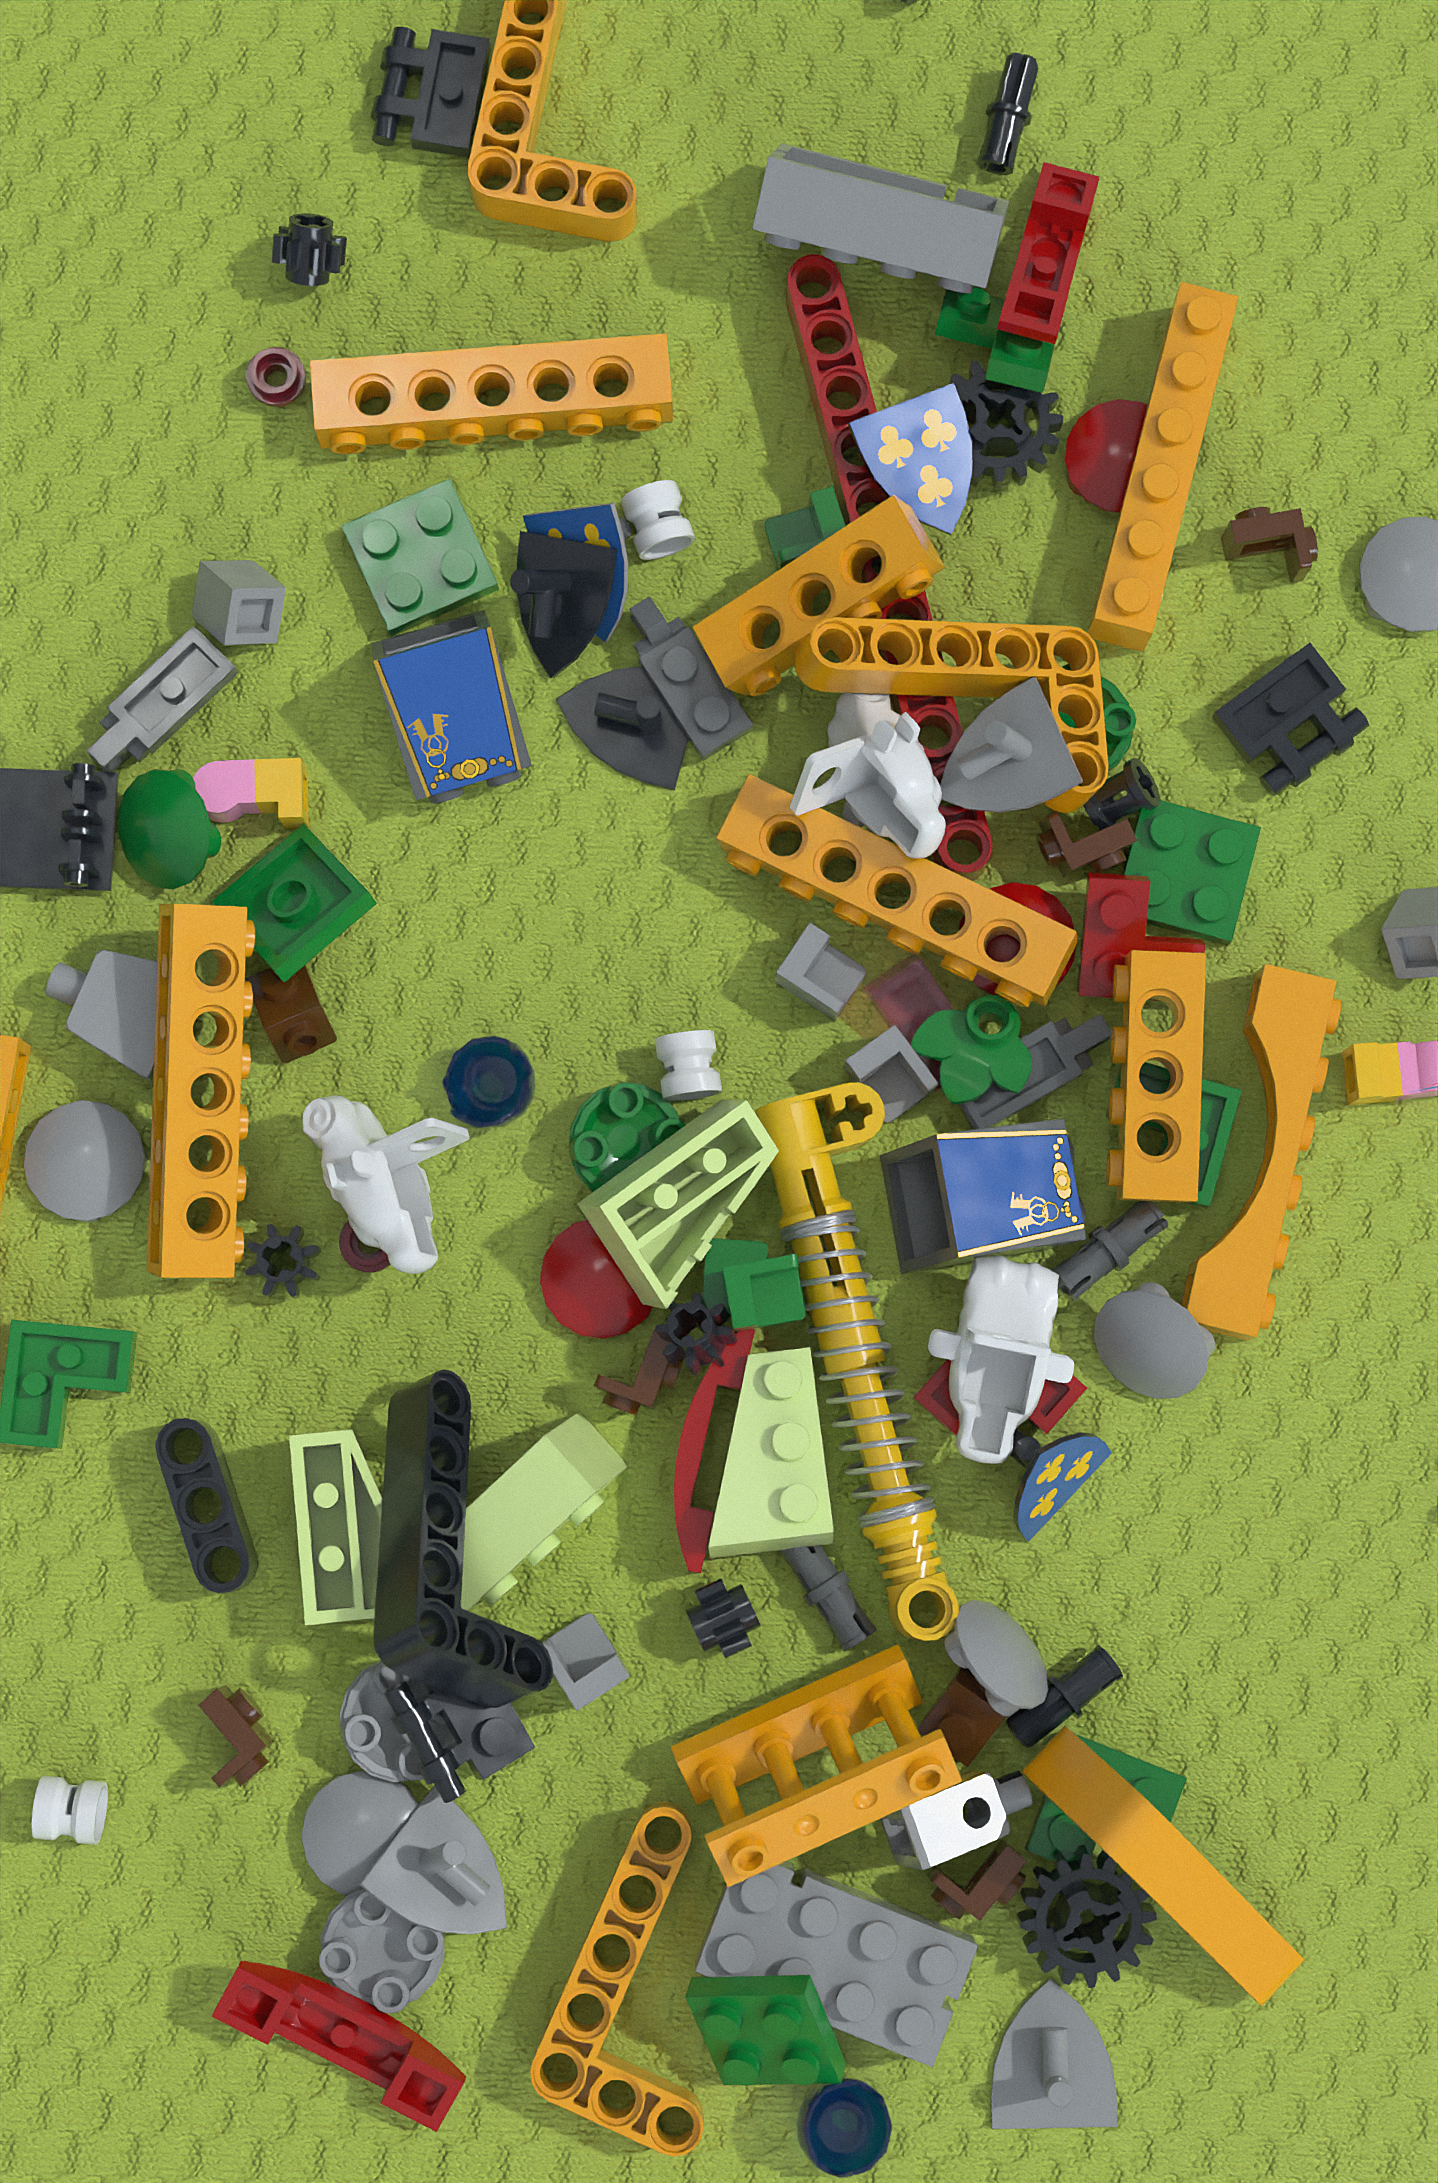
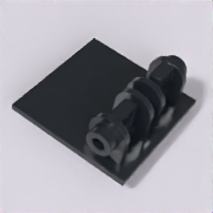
M85 763L71 764V771L0 768V887L112 891L119 773L95 772L94 765Z

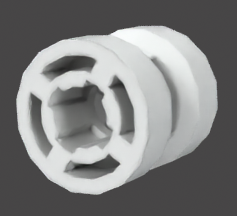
M673 480L656 481L643 485L627 493L621 499V506L626 519L635 525L637 534L634 537V544L639 558L642 560H653L670 556L689 547L695 541L690 521L681 516L679 507L682 497L677 483Z
M685 1031L664 1035L655 1039L657 1059L664 1063L665 1070H668V1073L660 1081L663 1100H692L722 1093L720 1073L710 1068V1064H712L711 1057L716 1052L714 1031Z
M42 1776L36 1789L31 1825L33 1838L55 1840L60 1835L73 1836L77 1843L97 1845L102 1837L108 1805L107 1782L85 1780L80 1785H70L63 1777Z

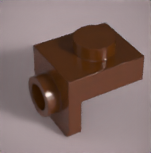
M1256 507L1244 510L1235 515V520L1229 522L1221 537L1226 561L1284 551L1291 583L1303 581L1312 568V562L1317 561L1318 546L1312 526H1304L1301 508L1271 513L1269 507Z
M1057 811L1046 815L1039 822L1042 833L1036 835L1037 844L1045 862L1050 868L1058 865L1063 877L1090 866L1092 873H1102L1127 861L1123 851L1137 841L1128 819H1125L1072 843Z
M306 965L286 982H283L271 968L245 978L246 981L251 983L253 1001L263 1028L282 1063H288L302 1056L310 1055L318 1049L336 1042L335 1031L324 1011Z
M654 1329L633 1387L599 1374L594 1387L606 1392L603 1404L637 1416L640 1405L654 1409L662 1386L670 1389L674 1388L684 1357L678 1363L670 1365L662 1352L671 1342L661 1339Z
M959 1666L954 1678L923 1717L917 1729L922 1736L941 1729L952 1757L968 1767L1007 1716L999 1714L992 1708L987 1700L985 1688L976 1680L970 1669Z
M225 1685L217 1688L198 1706L238 1751V1754L211 1779L219 1788L232 1779L241 1787L269 1762L262 1752L274 1740L258 1723L264 1714L255 1701L243 1689L239 1688L233 1693Z
M1001 1839L964 1888L937 1866H933L927 1876L937 1887L930 1896L959 1920L968 1911L977 1920L981 1921L996 1901L1004 1906L1017 1893L1026 1879V1875L1020 1870L1027 1861L1020 1853Z

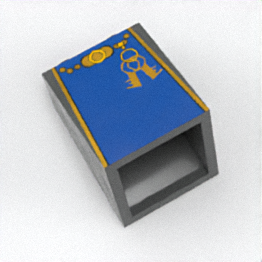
M485 610L370 643L373 663L416 800L428 797L429 802L432 804L449 801L464 794L463 786L486 780L487 786L507 784L522 776L520 769L532 766L492 628Z
M1064 1119L935 1134L880 1155L901 1274L971 1263L977 1257H1006L1058 1248L1086 1240L1084 1228L1086 1219L1085 1207L1078 1196L1073 1169L1074 1148L1067 1136Z

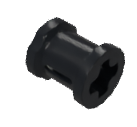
M1132 758L1124 763L1122 771L1107 778L1103 786L1083 806L1092 823L1101 831L1141 808L1152 810L1158 807L1160 804V794L1154 778L1147 767L1139 759ZM1124 790L1127 792L1126 796L1117 801L1114 800L1113 797Z

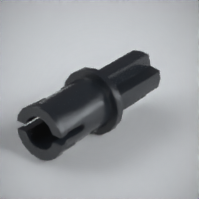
M1011 53L1006 57L995 102L987 105L986 115L989 117L984 143L977 160V165L981 169L987 166V172L998 175H1010L1013 173L1023 129L1030 125L1032 115L1027 110L1038 72V65L1036 59L1030 55Z
M1097 1645L1093 1648L1092 1652L1059 1678L1051 1675L1048 1678L1049 1689L1044 1702L1031 1710L1020 1708L1012 1714L1006 1722L1010 1732L1024 1747L1030 1748L1070 1716L1073 1715L1076 1719H1079L1083 1715L1081 1708L1114 1682L1123 1678L1122 1672L1107 1651L1100 1645Z

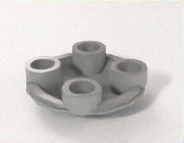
M1428 517L1401 518L1382 527L1366 545L1359 565L1360 586L1365 596L1364 606L1373 618L1385 620L1388 624L1410 632L1434 631L1438 629V521Z
M80 1100L58 1106L38 1122L27 1140L23 1165L29 1188L45 1208L63 1218L91 1223L113 1214L130 1201L142 1181L143 1172L147 1167L148 1156L142 1145L140 1133L125 1114L105 1103Z
M1145 1282L1139 1285L1136 1290L1121 1292L1107 1300L1095 1318L1094 1341L1101 1361L1115 1379L1136 1393L1155 1399L1178 1398L1195 1389L1207 1372L1208 1358L1215 1350L1213 1335L1209 1330L1200 1326L1186 1308L1171 1299L1167 1290L1159 1284Z
M972 1600L960 1606L959 1615L954 1619L955 1630L944 1640L945 1648L950 1658L960 1667L970 1669L976 1680L985 1688L989 1704L999 1714L1009 1717L1020 1708L1031 1710L1042 1704L1049 1689L1047 1670L1039 1650L1026 1631L1008 1613L989 1602Z
M379 1660L361 1670L345 1691L339 1712L341 1739L351 1759L371 1776L391 1782L422 1780L424 1778L418 1769L422 1761L407 1734L400 1735L393 1724L391 1717L395 1712L384 1692L405 1680L416 1700L429 1692L423 1682L394 1672ZM440 1712L428 1720L443 1749L455 1742Z
M358 1771L335 1778L317 1792L305 1813L301 1839L307 1863L321 1882L343 1895L363 1889L359 1884L419 1805L411 1789L401 1781L391 1782L371 1776L366 1771Z
M364 1888L348 1894L330 1912L321 1934L320 1967L329 1978L330 1983L368 2002L384 2013H396L402 2010L407 2003L417 2000L435 1982L445 1958L444 1933L406 1921L382 1905Z

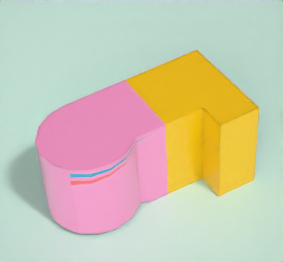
M301 757L215 761L202 766L193 777L195 789L204 800L208 816L215 822H232L244 814L278 813V818L285 829H297L303 823L309 828L308 769Z
M1438 1041L1411 1044V1042L1378 1044V1042L1352 1044L1342 1052L1347 1106L1438 1096Z

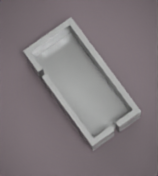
M781 143L776 151L768 157L752 229L766 232L765 241L775 246L799 249L800 243L805 242L824 247L822 255L834 261L857 264L858 256L882 262L880 270L893 276L914 279L916 271L939 276L938 285L943 288L961 293H972L974 286L986 288L1009 200L958 188L955 201L952 202L943 199L947 186L945 184Z
M787 1861L730 1887L725 1882L695 1960V1972L707 1977L811 1975L831 2027L928 2066H934L953 2015V2010L949 2002L945 2000V1997L949 1996L956 2000L959 1999L978 1948V1944L972 1935L805 1868L800 1878V1887L791 1883L795 1871L793 1864Z

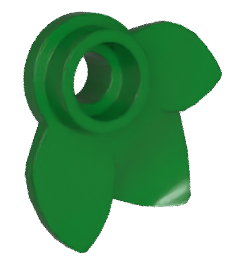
M996 995L978 997L969 1002L963 1011H937L928 1017L917 1029L911 1042V1047L917 1055L941 1061L939 1070L940 1087L946 1100L954 1105L976 1100L988 1090L993 1082L1008 1092L1018 1094L1028 1081L1032 1068L1031 1053L1018 1037L1021 1026L1019 1014L1010 1002ZM984 1021H993L998 1024L1000 1031L995 1034H987L982 1032L978 1026Z

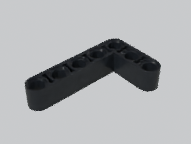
M443 1369L396 1391L390 1398L388 1406L373 1632L374 1647L379 1659L394 1672L481 1705L498 1708L546 1689L552 1680L553 1666L548 1650L536 1638L461 1608L471 1398L468 1388L460 1376L452 1371Z

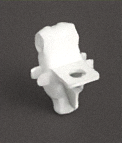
M842 693L836 702L835 715L828 724L829 748L813 753L807 758L790 804V809L795 815H801L845 798L846 804L842 815L846 821L859 827L865 825L877 836L890 837L905 855L917 859L926 858L935 852L943 839L946 827L945 819L938 811L942 798L941 787L933 775L923 746L918 742L919 725L907 712L899 715L891 710L889 694ZM832 767H836L834 774L826 783L812 789L815 781L822 773Z
M336 1095L318 1098L310 1102L303 1112V1132L321 1149V1165L325 1184L330 1189L333 1199L341 1203L348 1214L349 1224L359 1240L365 1245L381 1248V1250L387 1253L390 1264L400 1272L418 1274L432 1268L438 1260V1251L431 1229V1222L433 1220L429 1195L431 1190L425 1170L420 1168L417 1163L469 1140L468 1130L435 1118H427L387 1136L379 1120L361 1102L350 1101L343 1096ZM437 1136L428 1141L414 1143L426 1137Z
M1004 1256L974 1258L963 1295L964 1306L959 1315L958 1332L934 1329L930 1335L928 1349L931 1355L951 1360L949 1393L952 1403L959 1413L960 1423L956 1437V1447L961 1455L977 1462L997 1464L1005 1461L1012 1452L1013 1434L1017 1426L1032 1415L1038 1404L1045 1379L1068 1383L1073 1375V1360L1067 1355L1051 1352L1049 1347L1053 1332V1320L1058 1307L1057 1289L1059 1275L1036 1262L1028 1264L1017 1263L1008 1260Z

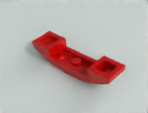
M1043 162L998 322V330L1056 344L1097 190L1099 176Z
M755 1329L738 1331L735 1334L737 1342L725 1345L721 1355L725 1365L720 1367L714 1362L711 1364L693 1397L685 1418L675 1464L674 1511L679 1542L688 1571L701 1574L714 1512L691 1507L717 1387L741 1392Z
M240 1961L211 2016L266 2045L269 2044L272 2036L276 2033L385 2089L381 2104L435 2132L438 2131L466 2080V2076L444 2054L394 2017L379 2011L375 2006L342 1989L280 1967Z

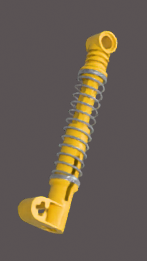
M859 1082L845 1083L775 1101L757 1108L755 1112L779 1150L770 1163L783 1211L778 1221L779 1233L783 1235L781 1240L785 1242L791 1241L794 1254H797L798 1270L801 1277L800 1285L804 1288L807 1299L804 1307L805 1311L810 1310L813 1325L808 1327L806 1332L816 1334L820 1348L814 1351L813 1356L822 1357L826 1372L822 1373L819 1379L822 1381L840 1379L843 1391L827 1397L825 1402L828 1404L847 1403L849 1414L834 1420L832 1426L835 1428L853 1426L856 1436L841 1443L838 1449L840 1451L860 1450L862 1458L861 1461L848 1466L844 1473L848 1475L866 1474L868 1484L855 1489L851 1497L855 1499L873 1498V1503H871L869 1509L861 1513L857 1520L861 1522L859 1526L862 1527L863 1536L873 1541L874 1548H883L884 1554L877 1556L879 1564L887 1563L888 1566L887 1570L881 1572L883 1579L891 1578L892 1585L885 1587L889 1599V1619L894 1629L904 1637L919 1641L938 1640L947 1635L955 1626L954 1619L959 1615L958 1600L953 1590L948 1586L945 1571H936L935 1566L942 1564L941 1557H933L931 1553L932 1550L938 1549L937 1542H928L927 1535L934 1533L932 1524L937 1517V1513L934 1508L935 1504L932 1503L934 1499L932 1497L923 1498L920 1495L928 1492L931 1487L928 1484L909 1485L907 1475L922 1468L924 1462L921 1460H902L900 1451L912 1447L917 1443L918 1439L913 1436L896 1438L894 1428L908 1422L911 1415L908 1413H889L887 1405L901 1399L905 1392L900 1389L883 1390L881 1384L882 1381L894 1376L898 1372V1368L895 1366H876V1364L886 1361L885 1354L890 1351L892 1345L887 1342H881L878 1331L884 1327L885 1321L875 1319L872 1307L878 1303L879 1299L876 1296L868 1295L866 1284L871 1281L873 1276L861 1270L859 1261L865 1257L866 1252L862 1249H856L853 1238L858 1235L860 1229L856 1226H851L857 1220L853 1217L855 1212H853L851 1203L841 1197L830 1157L850 1152L866 1145L882 1127L885 1118L884 1104L879 1094L870 1086ZM823 1103L827 1120L835 1118L845 1108L846 1104H848L851 1112L861 1111L864 1119L856 1126L855 1130H853L850 1122L838 1123L831 1131L834 1143L827 1145L816 1104ZM805 1175H806V1178H807L808 1186H809L810 1193H811V1197H812V1200H813V1204H814V1208H815V1215H814L813 1208H812V1206H811V1204H810L809 1197H808L807 1190H806V1186H805V1183H804L803 1176H805ZM821 1234L825 1245H821L819 1235ZM825 1258H829L831 1268L829 1269ZM833 1281H835L836 1287H833ZM881 1372H887V1373H885V1374L879 1376V1373H881ZM921 1591L929 1593L937 1604L936 1618L926 1627H920L915 1624L909 1615L910 1601Z

